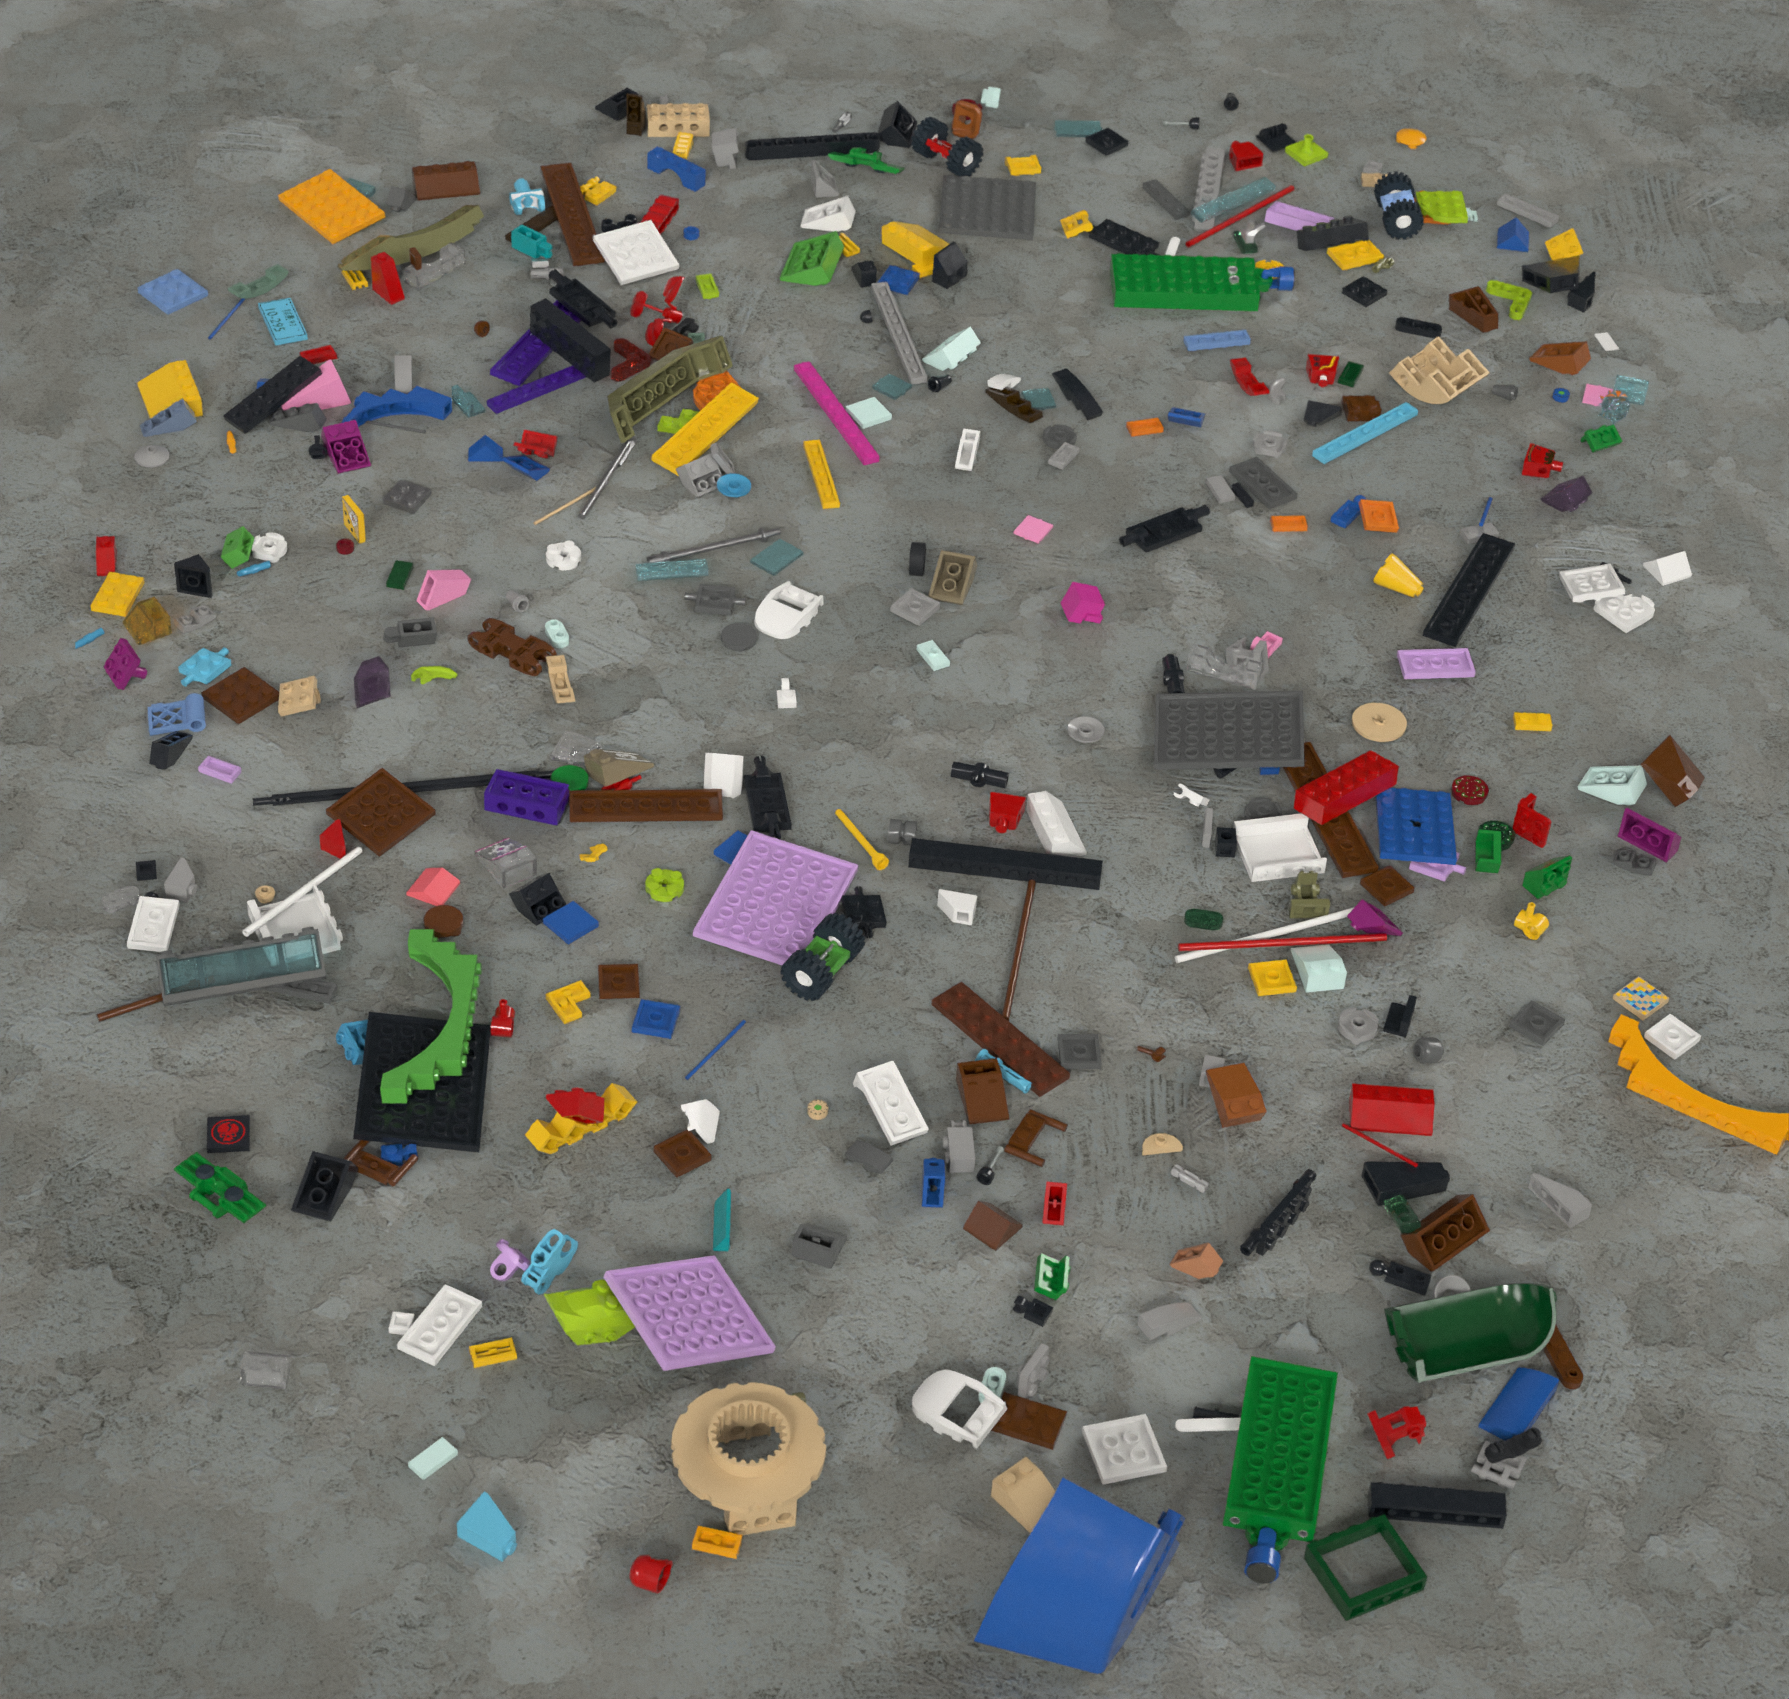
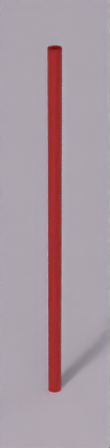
M1387 934L1179 943L1178 951L1387 941Z

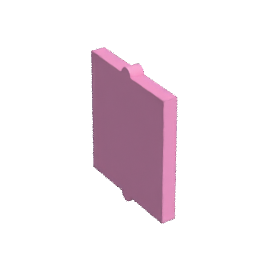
M1586 384L1582 403L1609 408L1612 396H1605L1612 394L1609 393V390L1613 392V389L1600 385Z
M1028 515L1014 530V534L1039 544L1051 531L1053 525Z

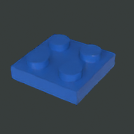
M889 265L878 283L887 282L891 291L908 295L918 281L919 273Z

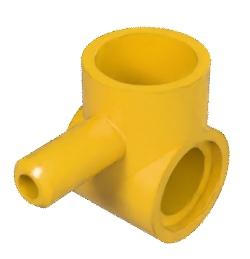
M1529 902L1527 909H1522L1517 915L1514 926L1523 930V933L1529 939L1537 940L1549 927V921L1543 914H1534L1535 904Z

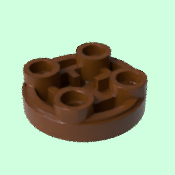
M439 905L425 913L424 927L425 929H434V936L438 937V939L440 937H456L461 934L464 922L463 914L459 909L449 905Z

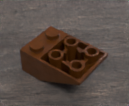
M997 1058L957 1063L956 1082L969 1125L1009 1120L1003 1078Z

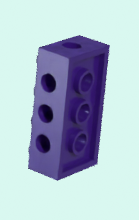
M496 769L484 792V810L556 826H558L569 803V784Z

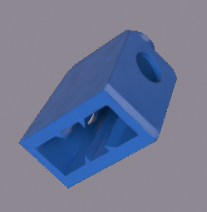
M937 1158L924 1159L922 1207L943 1208L945 1161ZM930 1185H935L937 1190L930 1191Z

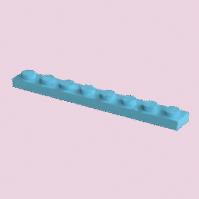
M1405 402L1313 450L1312 456L1321 463L1326 464L1417 416L1418 409Z

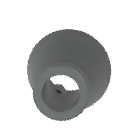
M1494 385L1492 394L1509 401L1516 400L1518 387L1514 385Z

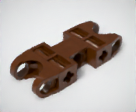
M487 618L482 623L483 629L486 632L473 631L467 636L471 647L492 659L498 654L509 659V667L530 676H538L542 672V666L539 662H546V657L550 656L546 651L551 656H557L555 649L545 641L532 635L525 640L515 635V627L493 618Z

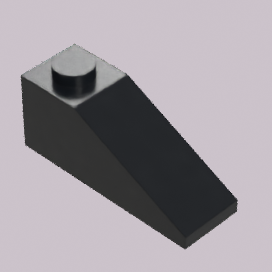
M174 731L153 741L149 764L163 770L174 765L192 740L193 735Z

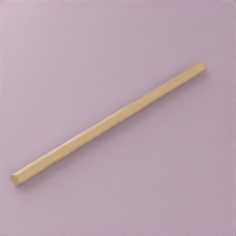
M595 488L589 490L588 492L582 494L581 496L575 498L574 500L568 502L567 504L561 506L560 508L533 522L534 525L539 524L540 522L546 520L547 518L553 516L554 514L560 512L561 510L567 508L568 506L593 493Z

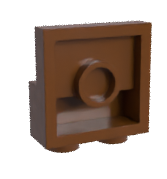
M1342 396L1341 403L1347 422L1371 421L1381 415L1382 410L1375 396Z

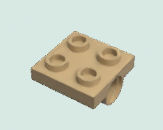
M311 676L280 684L278 713L281 717L316 708V704H319L321 701L316 677Z

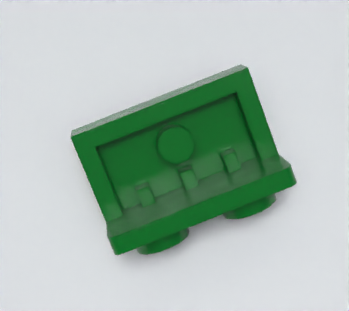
M1041 1253L1037 1257L1034 1291L1054 1300L1065 1294L1069 1288L1070 1257L1065 1255L1058 1261Z

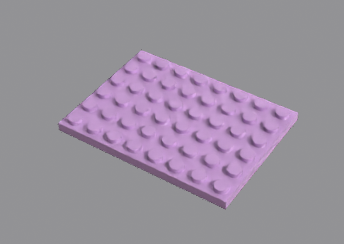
M751 830L694 928L693 936L783 965L796 950L801 951L814 939V929L825 916L830 913L833 915L841 903L842 895H845L858 871V865Z

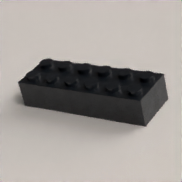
M545 298L530 306V332L594 383L610 375L611 349L548 299Z

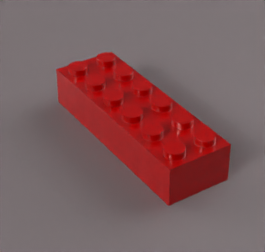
M1370 750L1298 788L1295 792L1294 809L1323 825L1395 786L1399 766Z

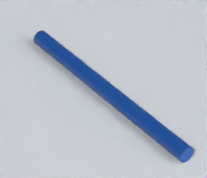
M1492 497L1488 498L1479 523L1481 527L1484 525L1493 500Z

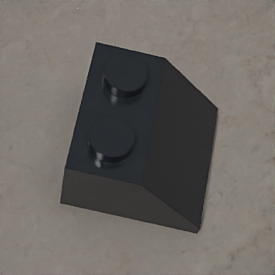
M953 241L934 255L932 282L946 289L955 285L962 278H965L968 273V262L956 242Z

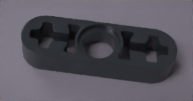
M1406 317L1396 319L1395 329L1399 332L1429 338L1441 337L1442 326L1439 324Z

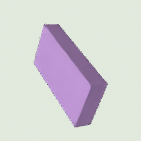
M208 756L198 767L200 773L231 784L241 773V767Z

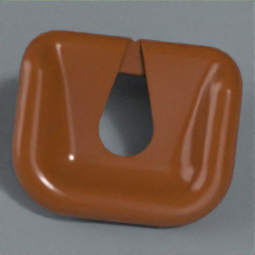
M958 100L954 111L952 134L960 138L967 136L975 139L980 130L981 109L975 104ZM966 116L971 118L970 124H965Z

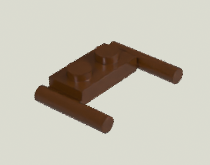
M1030 1109L1009 1139V1144L1006 1145L1004 1152L1043 1167L1045 1159L1028 1153L1029 1149L1045 1124L1063 1132L1067 1130L1068 1124Z
M360 1140L343 1158L351 1161L358 1168V1173L385 1185L389 1183L391 1186H395L418 1161V1156L412 1154L399 1168L390 1162L363 1151L370 1142Z

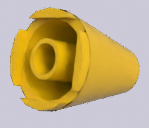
M1391 553L1385 560L1386 563L1383 567L1381 566L1373 580L1374 583L1412 598L1415 596L1419 597L1424 590L1422 587L1423 582L1395 554Z

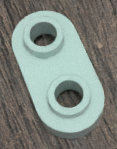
M555 619L546 622L545 633L552 646L555 648L568 646L569 635L562 622Z
M991 1367L986 1370L982 1384L1001 1399L1006 1383V1373L1001 1368ZM979 1392L978 1398L980 1403L984 1401L985 1396Z

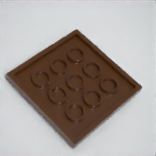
M381 768L328 807L326 814L334 821L340 819L341 825L345 830L380 857L436 815V810L385 769Z

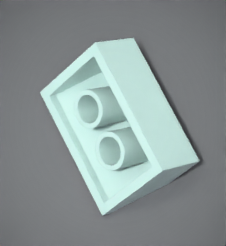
M968 327L947 338L922 360L942 371L947 368L952 370L958 366V361L962 362L967 358V354L970 355L977 350L976 347L981 342L972 328Z

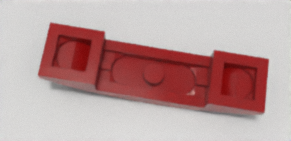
M1246 357L1230 359L1234 376L1246 394L1250 396L1269 394V389L1264 382L1259 383L1251 372V364Z

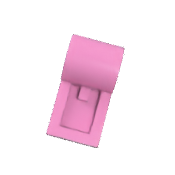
M1267 631L1261 638L1255 637L1250 650H1253L1260 640L1266 641L1269 658L1282 644L1283 638Z

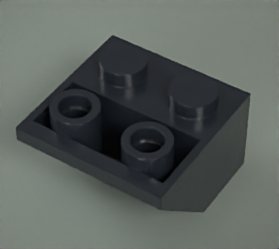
M625 88L595 106V109L618 121L627 116V93L636 95L638 93Z
M550 873L539 875L509 893L517 910L536 926L543 922V918L566 905Z

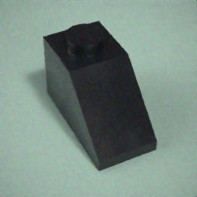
M873 261L858 262L851 267L861 288L869 287L871 283H876L877 269Z

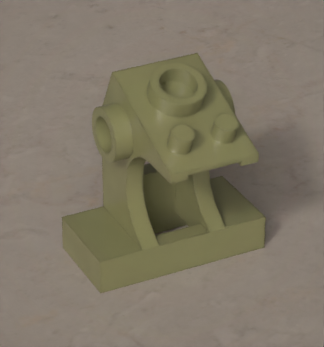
M1300 871L1294 884H1291V895H1294L1295 899L1290 901L1289 918H1317L1329 914V899H1317V895L1320 893V886L1316 884L1318 873H1314V871H1309V873Z

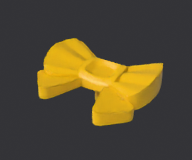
M597 844L590 847L591 854H580L579 857L581 861L595 862L608 849L605 844Z

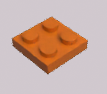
M1360 500L1359 508L1364 530L1397 533L1399 526L1393 502Z

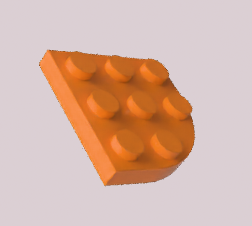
M728 371L701 379L693 390L694 403L701 411L731 382L737 386L739 384Z

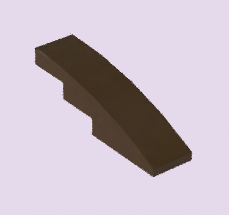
M992 387L985 389L986 393L997 404L1014 416L1028 423L1043 418V412L1032 408L1031 401L1020 398L1019 391L1008 387L1002 390Z

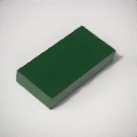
M1348 361L1338 378V383L1353 388L1363 372L1364 365Z
M396 560L386 581V587L404 590L413 570V563Z

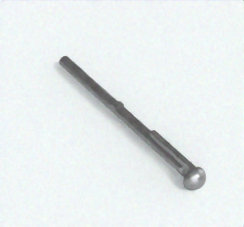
M636 435L622 445L579 514L580 519L586 517L603 488L608 484L607 480L612 476L617 466H622L637 442Z

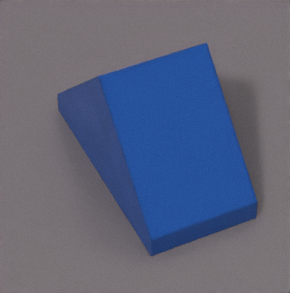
M484 435L468 448V462L503 461V448L487 435Z

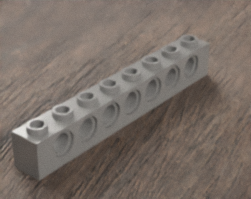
M1207 147L1206 153L1202 155L1192 222H1195L1194 228L1209 230L1214 227L1225 149Z

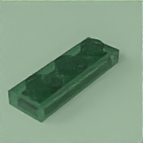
M1403 1195L1383 1201L1386 1211L1401 1234L1411 1233L1421 1228L1419 1218Z

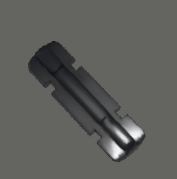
M1238 482L1233 483L1231 490L1246 508L1253 507L1254 500Z

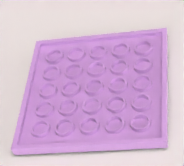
M715 1255L605 1272L604 1279L663 1371L770 1354L776 1348Z

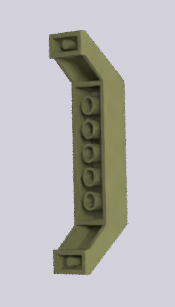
M717 336L671 351L607 396L610 414L621 443H625L635 435L632 428L635 424L701 379L724 373L733 366L723 336Z

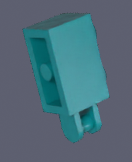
M522 224L511 231L512 248L532 258H539L540 256L544 258L552 257V245L546 242L545 235Z

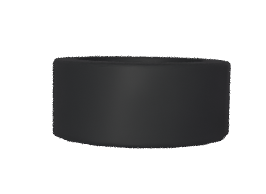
M911 543L909 575H924L926 543Z

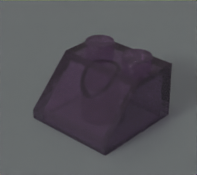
M1582 475L1559 483L1544 495L1541 501L1561 512L1567 510L1572 512L1579 508V504L1588 500L1587 497L1593 492Z
M380 656L363 661L354 677L356 708L391 697L389 668Z

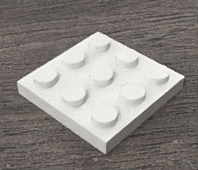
M1611 564L1559 572V578L1572 602L1581 603L1586 600H1599L1605 597H1617L1625 594V588Z
M1146 1414L1083 1426L1082 1433L1102 1485L1166 1472V1462Z

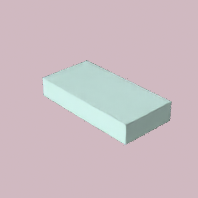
M442 1437L409 1461L408 1467L422 1480H425L457 1456L458 1450Z

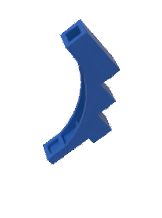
M416 386L408 394L390 388L382 397L363 391L354 401L355 408L343 418L342 423L356 420L359 427L365 424L366 421L400 414L425 415L444 420L452 412V398Z

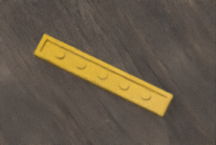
M803 441V447L822 508H840V501L821 441Z

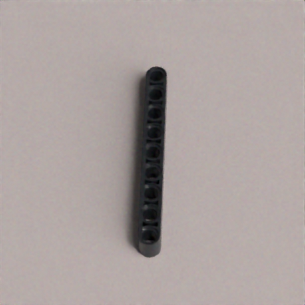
M865 132L748 140L745 142V158L755 161L828 156V153L831 152L850 154L852 148L858 147L866 149V153H874L880 150V134Z

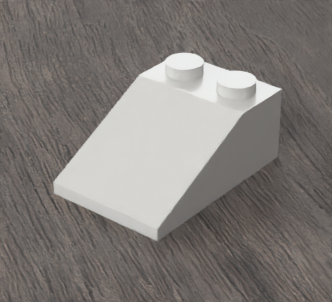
M848 196L805 209L801 227L832 232L846 231L852 226L855 209Z

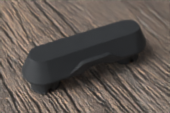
M687 317L672 331L681 335L686 331L695 333L699 326L694 323L695 319Z
M1532 1427L1508 1440L1491 1443L1486 1447L1485 1455L1491 1463L1523 1455L1541 1444V1432L1539 1429Z

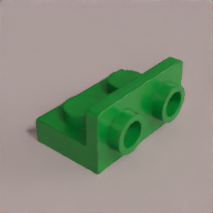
M1614 424L1610 426L1603 425L1597 430H1587L1580 439L1582 443H1588L1592 453L1620 445L1623 442Z

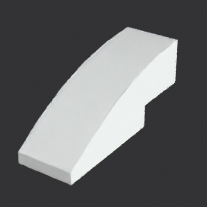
M963 429L955 469L972 471L980 441V431Z

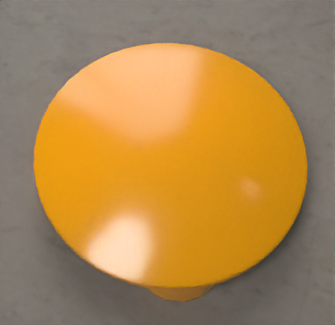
M1405 128L1397 132L1396 141L1408 145L1410 149H1416L1418 145L1426 142V135L1420 130Z

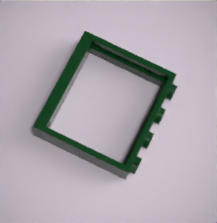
M1385 1515L1371 1517L1366 1522L1349 1526L1346 1530L1338 1533L1333 1532L1320 1540H1313L1306 1545L1304 1560L1345 1621L1425 1589L1428 1576ZM1380 1533L1409 1575L1350 1599L1322 1558V1555Z

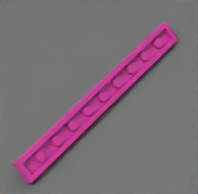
M810 361L795 364L794 371L861 463L868 465L879 462L877 452Z

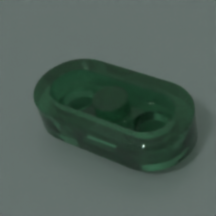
M1189 909L1185 912L1184 922L1192 928L1215 931L1222 928L1223 916L1215 911Z

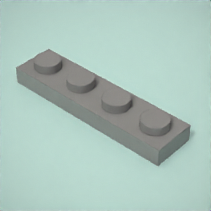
M1506 193L1497 201V205L1503 209L1510 210L1545 227L1551 228L1559 220L1558 215Z

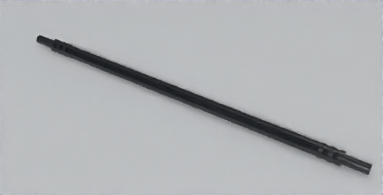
M539 770L513 773L547 779L551 778L554 770L540 772ZM494 774L403 782L402 784L414 793L488 786ZM355 787L273 794L272 797L252 798L253 806L269 804L278 806L339 800Z

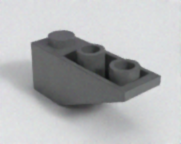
M307 403L301 407H291L288 410L276 411L269 424L310 432L321 429L326 421V417L318 403Z

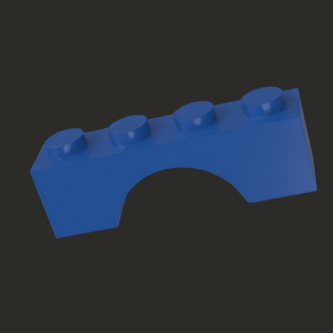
M658 146L647 153V169L658 174L671 169L678 174L683 186L694 192L705 186L706 169Z

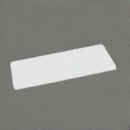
M1607 332L1594 334L1605 351L1619 349Z

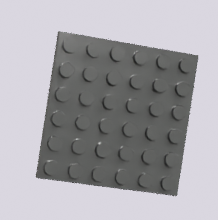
M943 175L939 233L1033 240L1036 182Z

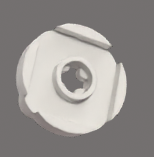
M266 533V536L262 537L258 535L254 538L251 549L252 555L256 559L272 563L278 562L279 558L283 557L287 552V542L284 541L282 535L277 533Z
M565 541L564 543L547 546L546 562L552 568L554 565L559 567V570H571L578 566L579 561L581 562V550L574 545L573 541Z

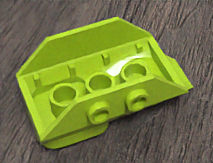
M605 1279L594 1281L592 1286L587 1288L544 1294L564 1332L576 1345L616 1341L635 1328Z

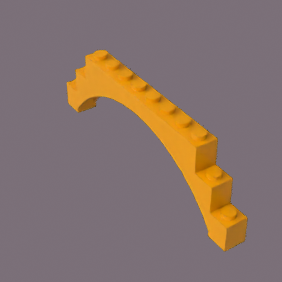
M1622 1014L1620 1015L1611 1030L1608 1042L1623 1048L1617 1065L1632 1071L1626 1088L1776 1155L1779 1153L1786 1140L1789 1141V1113H1769L1744 1109L1713 1099L1695 1090L1672 1074L1655 1057L1638 1028L1640 1022Z

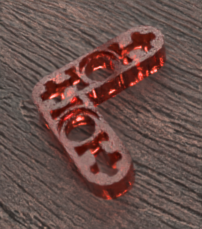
M625 338L614 340V351L627 360L611 369L612 380L617 382L624 381L651 365V356Z

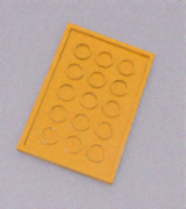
M331 169L278 195L280 202L332 244L385 218L383 210Z

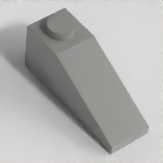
M1537 1173L1532 1174L1528 1188L1569 1228L1589 1218L1592 1204L1579 1191Z

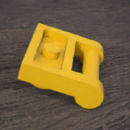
M1036 155L1018 158L1005 157V165L1008 167L1011 176L1041 173V166Z
M1081 210L1060 220L1067 238L1075 237L1083 231L1090 232L1093 229L1086 210ZM1081 219L1083 223L1078 224V220Z

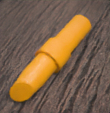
M227 431V445L229 452L233 454L236 452L235 438L231 431Z

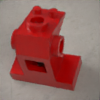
M1404 1406L1398 1411L1382 1418L1378 1417L1376 1410L1367 1413L1387 1459L1395 1456L1392 1446L1398 1439L1409 1436L1410 1439H1416L1418 1444H1420L1422 1437H1425L1426 1419L1423 1414L1421 1415L1417 1406ZM1405 1422L1404 1425L1395 1429L1392 1427L1396 1423Z

